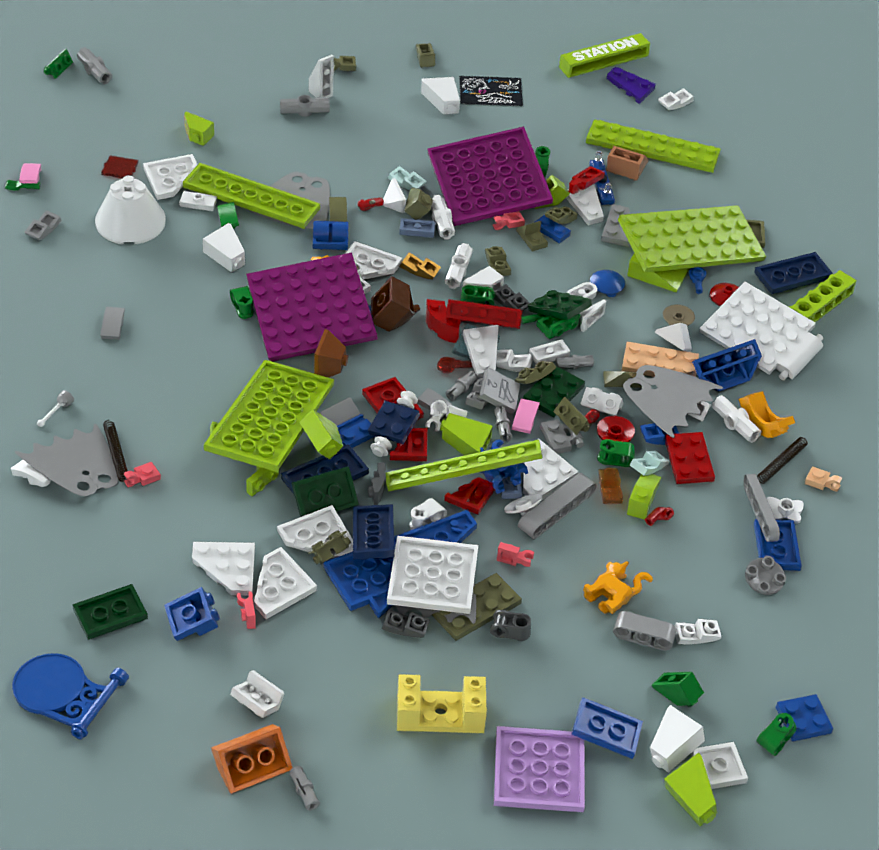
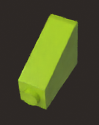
M312 410L299 422L317 451L328 459H331L343 447L336 424L315 410Z
M452 413L448 414L446 420H442L440 426L442 439L464 456L480 452L481 447L486 451L492 438V425Z
M698 752L665 777L664 782L665 788L693 820L701 826L704 823H710L716 817L717 807L702 755Z

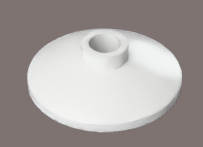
M531 494L518 498L506 505L504 510L506 513H521V516H523L539 504L542 496L540 494Z

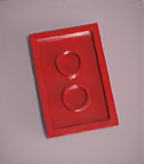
M393 377L362 389V395L378 413L384 401L397 404V399L401 398V392L406 390L397 378ZM413 404L414 409L419 410L420 413L418 420L423 418L424 412L417 404Z
M703 432L674 434V438L665 434V444L676 484L714 482L715 474Z

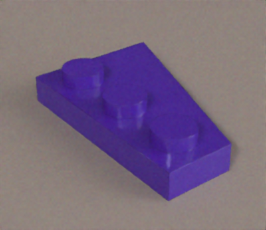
M614 67L607 73L606 79L617 88L624 89L629 97L633 96L638 104L655 90V83L621 68Z

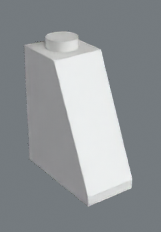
M454 77L422 79V95L442 114L459 113L460 98Z
M230 223L203 238V252L231 273L245 265V251Z
M670 705L650 746L654 765L658 768H663L669 773L705 741L703 726Z

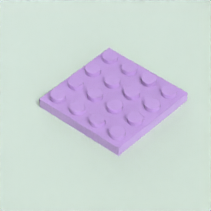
M497 726L494 806L584 812V739L571 735V731Z

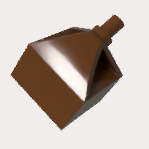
M393 276L371 298L373 323L388 332L404 325L420 310L418 304L413 305L410 285Z

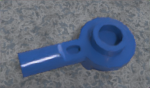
M702 267L691 268L689 270L690 279L695 283L696 293L701 294L703 292L702 281L706 277V271Z

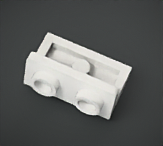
M586 387L581 405L616 416L618 410L622 409L623 399L615 393L608 394L595 387Z
M252 670L249 672L245 682L232 688L230 695L251 709L256 715L264 718L279 710L284 692Z

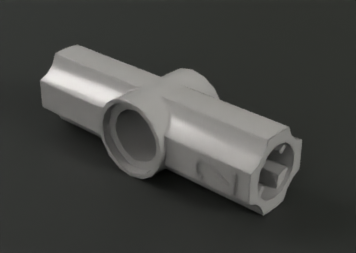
M85 47L80 49L77 53V58L84 65L87 74L93 75L104 85L108 84L112 79V74L105 67L103 59L96 57Z
M301 95L298 99H280L281 114L298 113L302 117H307L312 113L330 112L329 98H312L309 95Z

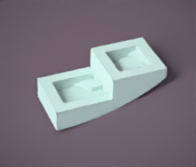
M400 166L388 176L389 180L396 178L399 186L410 190L412 187L419 189L426 184V180L413 171L409 174Z
M646 451L643 458L633 459L630 466L646 476L661 470L670 461L657 451Z

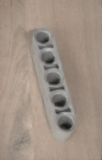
M577 474L524 514L518 522V528L533 539H536L587 500L595 492L597 484L584 474Z

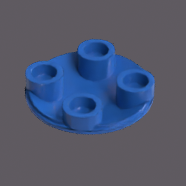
M599 270L592 274L590 278V283L597 286V291L606 294L608 297H615L625 287L623 276L612 270Z

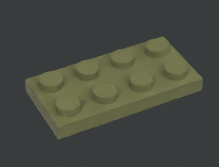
M497 573L478 582L473 587V593L476 594L475 624L465 615H459L452 622H448L445 615L451 613L448 611L432 614L455 641L494 620L493 614L496 610L509 611L521 604L522 598Z

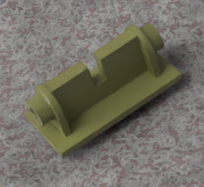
M564 397L553 412L576 435L580 431L587 432L590 429L588 420Z
M337 530L328 536V541L323 543L321 540L311 546L313 550L308 552V555L314 553V562L316 564H323L333 557L330 549L333 548L335 554H338L349 548L351 541L348 537L343 536L347 531L340 533Z

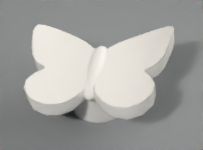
M774 497L767 498L776 520L786 518L787 520H794V524L801 522L800 514L804 506L802 501H792L789 498L781 500Z

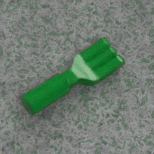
M7 180L5 189H40V182L32 184Z
M533 314L523 316L521 324L535 322L546 317V315Z

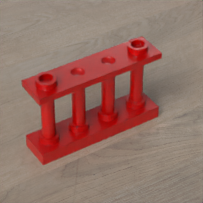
M448 299L446 318L520 329L522 309Z

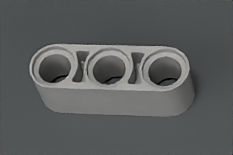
M623 611L617 616L613 634L617 638L666 651L672 648L677 630L671 623Z

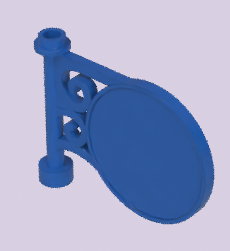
M50 653L34 657L24 663L14 676L12 689L17 703L22 708L70 726L72 729L71 734L77 739H82L88 735L86 728L118 686L125 685L129 675L123 669L115 668L110 674V683L106 686L98 685L85 676L83 668L75 659L63 654ZM97 692L102 693L99 698L95 699ZM66 710V714L68 717L63 716L58 712Z

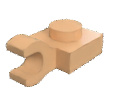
M812 466L806 477L805 484L820 490H824L827 487L833 491H838L841 486L842 477L837 475L830 477V472Z

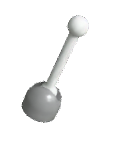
M63 390L57 397L58 404L42 420H38L37 425L43 427L45 422L60 406L68 407L74 402V397L71 393Z

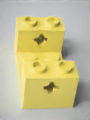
M399 674L397 731L484 733L487 714L486 677L464 676L462 692L420 691V675ZM444 709L446 713L438 714L435 710Z

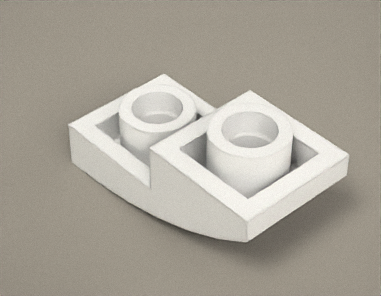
M24 460L11 468L13 476L28 478L31 485L45 487L52 481Z
M698 619L695 624L675 623L674 625L677 630L675 635L677 644H701L720 640L722 637L717 620Z

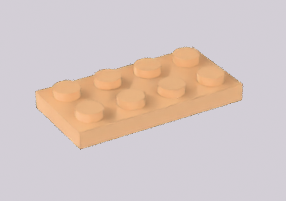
M627 341L621 371L637 372L640 367L651 365L696 377V370L692 361L698 359L699 354ZM651 370L643 373L645 376L655 377V373Z

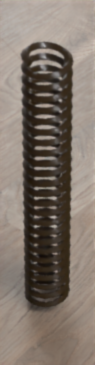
M106 420L103 423L104 431L118 480L123 482L121 479H126V477L120 475H124L128 471L115 423L107 422L109 420Z
M803 437L795 440L757 475V478H760L759 482L765 484L808 445L807 440Z

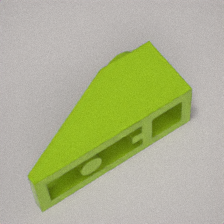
M653 474L640 475L629 499L627 515L645 520L661 481L660 476Z

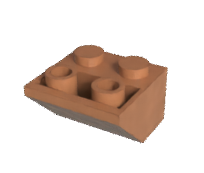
M614 146L608 155L606 171L638 180L648 163V158L645 155Z

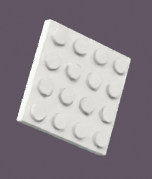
M397 536L387 604L470 614L478 545Z

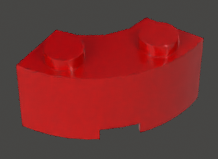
M427 299L425 319L428 328L438 334L437 337L458 344L461 320L446 318L447 307L445 306V301Z

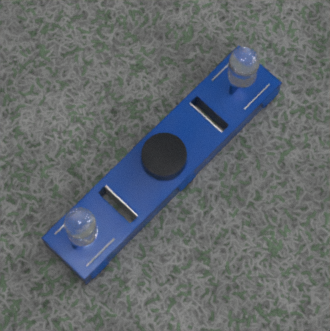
M597 151L595 160H590L589 165L605 172L604 178L596 182L595 186L600 204L612 205L615 202L611 189L612 185L609 182L602 159V152Z

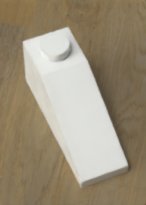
M333 55L319 59L309 77V92L316 98H329L333 96Z

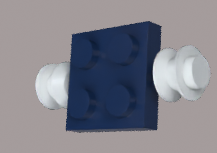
M401 392V398L397 399V404L384 401L368 429L370 435L376 436L374 439L375 443L370 446L374 455L378 457L387 456V450L392 448L390 441L400 444L405 443L420 416L419 410L414 409L413 404H417L418 399L413 392Z

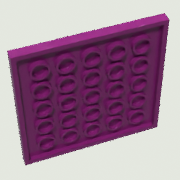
M524 126L427 148L428 156L447 209L451 210L453 226L553 203L552 195Z
M352 252L246 274L269 361L273 362L315 353L325 329L329 330L344 346L378 340Z

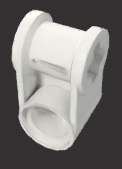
M433 498L426 500L411 510L412 521L409 525L410 529L413 530L446 518L447 510Z

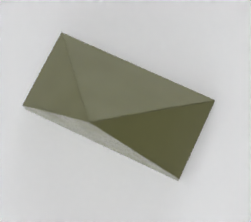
M603 371L604 387H623L624 382L629 378H634L637 373ZM632 383L630 385L631 388L642 387L639 383Z

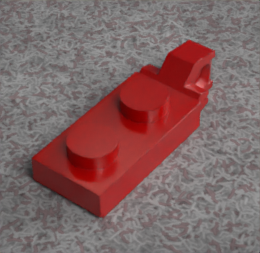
M592 166L572 177L568 192L576 194L580 189L588 188L603 179L605 172Z

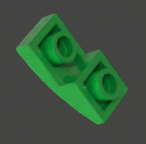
M234 202L217 206L222 227L228 223L232 225L233 229L239 226Z

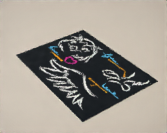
M459 76L460 104L523 106L521 78Z

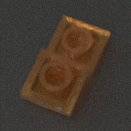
M599 469V484L603 504L623 503V494L620 487L621 478L618 469Z

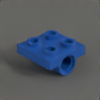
M314 221L313 249L348 250L349 222Z

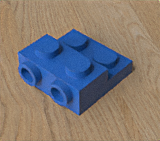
M200 587L164 605L173 636L177 641L195 632L201 636L218 628L217 621L220 620V616L217 610L212 608L215 601L210 592L206 593Z

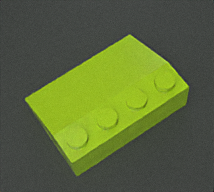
M634 253L629 262L627 276L677 293L690 268L644 272Z

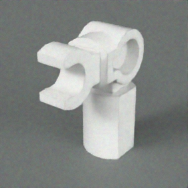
M437 400L430 406L431 418L427 420L425 428L428 429L431 422L436 425L435 431L437 432L440 430V419H442L443 414L445 417L452 413L466 418L468 412L452 405L447 406L443 400Z

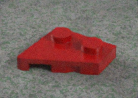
M413 428L405 443H397L395 450L390 452V460L427 462V428Z
M477 477L470 483L460 486L458 491L452 494L446 493L444 501L479 515L495 489L491 482Z

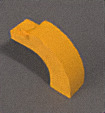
M763 391L738 399L741 408L747 411L749 420L762 431L761 435L766 438H774L788 432L789 425L795 423L793 416L783 418L776 416L769 408Z

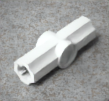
M434 195L431 198L433 199L431 206L432 221H435L440 237L447 240L455 235L452 213L450 209H447L444 198L440 195Z
M463 243L459 245L455 255L452 257L451 266L445 279V284L451 289L460 287L463 277L466 275L467 266L473 252V248L469 244Z
M722 395L717 397L712 403V408L724 418V423L728 429H736L751 443L761 436L762 431L749 420V415L744 408L737 409Z

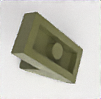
M541 221L516 228V231L531 251L548 247V241L540 232Z

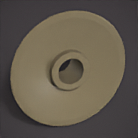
M670 305L663 311V317L669 325L683 323L689 326L695 320L694 312L684 305Z

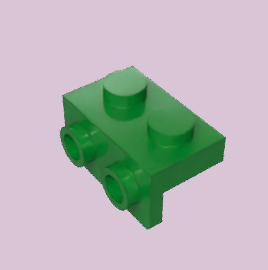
M580 314L569 320L546 316L538 320L536 326L550 340L561 336L568 330L576 328Z

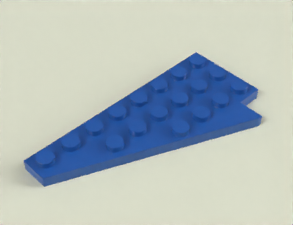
M465 510L397 536L461 543L477 528V523L469 511ZM394 536V551L396 547L397 536ZM353 552L323 563L324 570L350 611L369 604L377 618H379L393 606L387 604V596L394 557L353 560Z

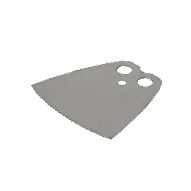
M292 172L270 186L320 203V210L305 228L313 229L314 221H326L330 197V187L326 179L308 177L301 172ZM300 176L303 180L295 183L292 181V178ZM319 181L322 183V186L315 188L312 186V183ZM303 187V188H305L306 190H305V191H300V188ZM248 210V211H250V212H252V213H254V214H256V215H259V216H261V217H264V218H267V219H270V220H273V221H276V222H280V223H283V224L291 225V224L282 222V221H280V220H277V219H274V218H271V217H268V216H265V215H262V214L253 212V211H251V210Z

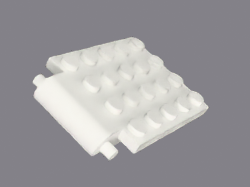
M744 282L699 328L700 333L726 349L755 339L762 355L757 368L769 375L776 369L781 372L779 378L783 381L787 377L793 380L823 348V336L820 334L815 336L810 333L815 327V322L747 282Z

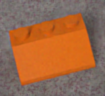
M274 724L211 747L217 769L231 794L288 772L293 768L281 728Z

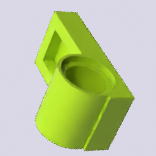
M256 466V472L246 479V492L252 497L256 493L261 492L267 484L277 479L279 470L275 472Z

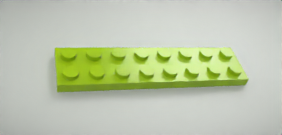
M596 119L593 120L586 137L587 144L609 149L616 146L645 155L647 158L711 173L714 172L721 149Z
M199 163L183 181L184 188L201 194L217 196V199L227 203L234 202L236 206L303 229L320 210V203Z

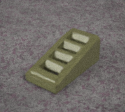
M431 43L416 44L420 67L435 66V53Z

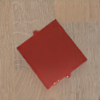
M110 155L107 162L104 163L101 175L122 179L128 175L132 176L136 172L138 160Z

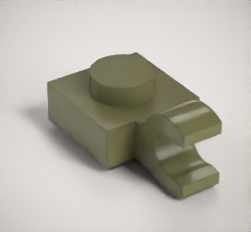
M339 56V58H334V70L340 68L343 71H356L355 56Z

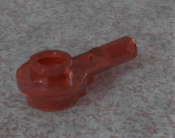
M442 357L437 363V368L442 373H451L455 368H473L471 360L460 361L450 357Z

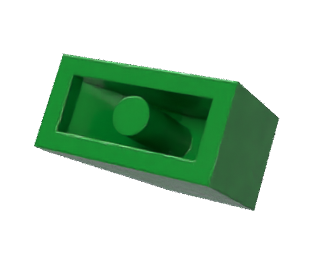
M693 672L663 673L652 684L653 689L677 706H693L704 694Z

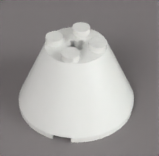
M128 175L110 186V190L96 214L95 224L99 234L111 242L118 244L135 242V244H141L154 239L163 231L166 218L163 209L146 185L140 180L134 179L133 176Z

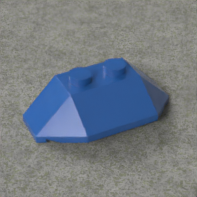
M753 339L692 362L699 379L722 386L723 389H715L717 392L750 381L762 355L756 340Z

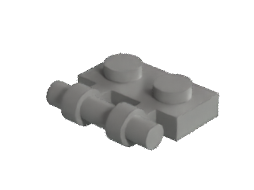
M559 419L541 422L540 429L549 447L557 454L571 451L574 444L578 448L584 446L582 434L579 432L576 435L566 424H561Z

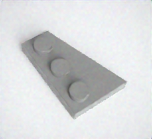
M612 204L601 241L631 247L618 221L620 215L630 214L628 207Z

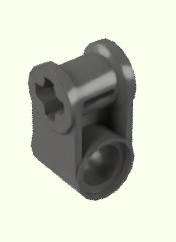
M496 610L494 612V623L490 627V633L493 636L518 641H525L530 637V616L524 613H514L505 610Z

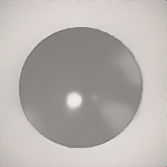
M771 556L752 560L745 570V578L748 585L760 594H775L782 589L786 581L783 569Z

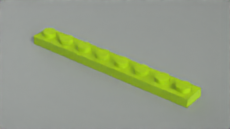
M538 439L386 472V486L389 492L542 459L540 441Z

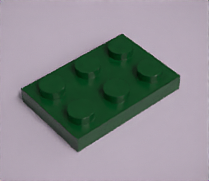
M550 290L544 296L536 298L532 303L528 304V310L533 313L569 320L591 307L592 302L591 299L583 298V296H574L569 293Z
M556 366L552 372L540 379L523 396V399L539 402L538 410L555 418L556 414L553 411L562 399L566 397L571 401L585 387V381Z
M349 466L291 482L300 517L333 505L336 512L359 505Z
M133 584L72 604L75 615L88 640L148 619V613Z

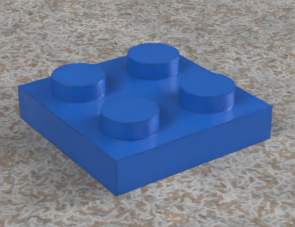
M817 694L777 702L776 709L778 713L790 714L796 724V732L790 738L792 742L832 734L833 726Z

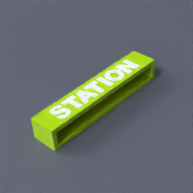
M639 33L561 54L559 68L570 78L636 60L649 55L650 42Z

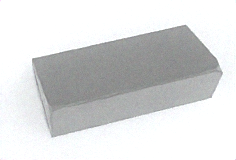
M349 397L321 411L320 414L337 426L360 415V412Z

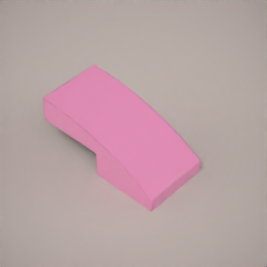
M24 163L19 183L37 184L39 173L41 172V164Z
M526 399L520 400L512 430L531 433L539 409V402Z

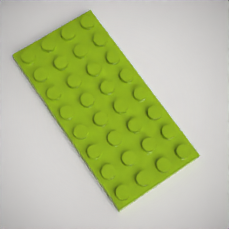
M738 205L623 214L618 218L644 272L764 261L766 258L763 249Z
M264 360L204 443V451L277 472L304 432L299 422L312 410L317 412L333 388L334 379Z

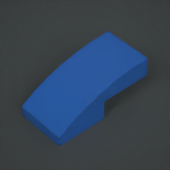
M655 423L640 426L646 442L666 445L665 434L667 433ZM676 425L672 428L673 434L679 433Z

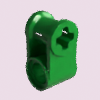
M539 146L536 148L535 155L542 173L546 177L550 149L545 146Z
M465 285L462 287L460 301L485 304V301H487V305H494L495 291L491 287Z
M244 286L230 289L231 302L238 316L242 319L251 318L254 311L252 308L253 298L249 287Z
M604 439L600 442L601 450L597 455V460L601 464L631 467L630 464L635 459V446L632 443Z
M788 713L778 714L769 726L760 733L756 742L771 755L776 756L796 732V724L792 716ZM781 724H789V727H782Z

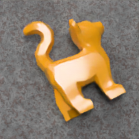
M626 561L622 564L608 562L605 573L599 575L592 585H584V598L591 603L604 595L608 600L601 601L598 604V609L604 614L609 612L613 614L642 590L641 580L651 583L653 581L652 576L647 572L638 573L633 579L634 587L631 588L626 583L620 581L627 577L625 572L629 562Z

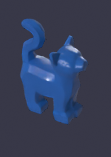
M500 439L495 440L492 443L491 450L502 446L504 441ZM519 463L480 473H483L486 480L492 483L496 494L505 491L503 479L510 476L512 485L516 486L521 484V473L528 474V469L524 463Z

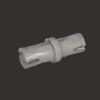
M572 355L571 357L556 358L555 365L561 369L573 368V370L579 367H593L594 358L593 355Z
M469 371L462 379H458L455 385L446 391L447 398L454 401L460 394L466 393L469 390L468 388L478 380L477 374Z
M501 406L502 412H500L499 407H496L494 409L496 416L495 425L499 430L500 440L505 442L504 436H506L507 442L512 439L506 408Z
M301 766L292 768L289 771V775L296 785V793L302 797L306 809L309 811L316 809L320 805V801L313 791L314 786L312 782L307 779Z

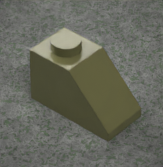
M412 187L409 191L404 211L413 219L419 220L431 210L433 199L421 189Z

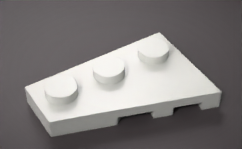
M594 184L584 190L580 189L576 194L570 193L566 197L588 226L603 222L604 215Z
M499 325L463 330L466 347L478 378L484 377V372L488 367L496 370Z

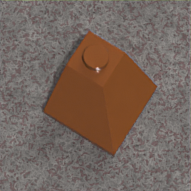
M327 329L324 330L314 354V374L329 378L341 373L343 366H347L349 356L346 355V347Z

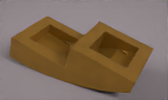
M410 252L399 266L416 276L433 280L441 268L430 259L426 258L422 261Z

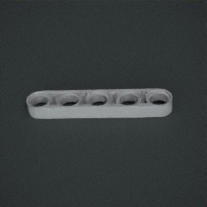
M745 474L743 480L744 489L767 542L778 541L780 537L779 526L756 474Z

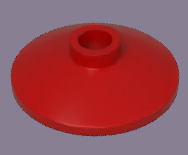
M731 283L716 284L710 290V298L715 304L721 306L739 287Z
M608 416L599 421L597 434L602 440L610 439L630 442L634 437L635 428L626 418Z

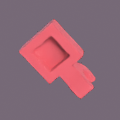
M520 211L504 213L502 216L494 217L497 224H493L495 230H501L506 225L508 228L521 227L525 225V219Z
M152 461L135 467L134 472L127 471L124 473L127 479L124 480V483L127 487H132L137 483L145 486L161 480V474Z
M500 542L497 561L513 566L520 563L525 567H530V559L534 558L533 551L524 550L520 552V547Z
M248 592L249 597L246 599L241 598V594L237 593V603L244 608L241 609L242 621H246L247 629L256 628L252 592Z

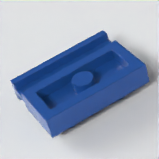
M363 414L337 425L343 446L349 444L351 448H354L376 437L369 434L368 429L371 423L363 417Z

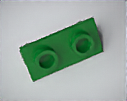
M67 48L59 53L48 66L44 67L45 75H53L54 79H56L73 63Z

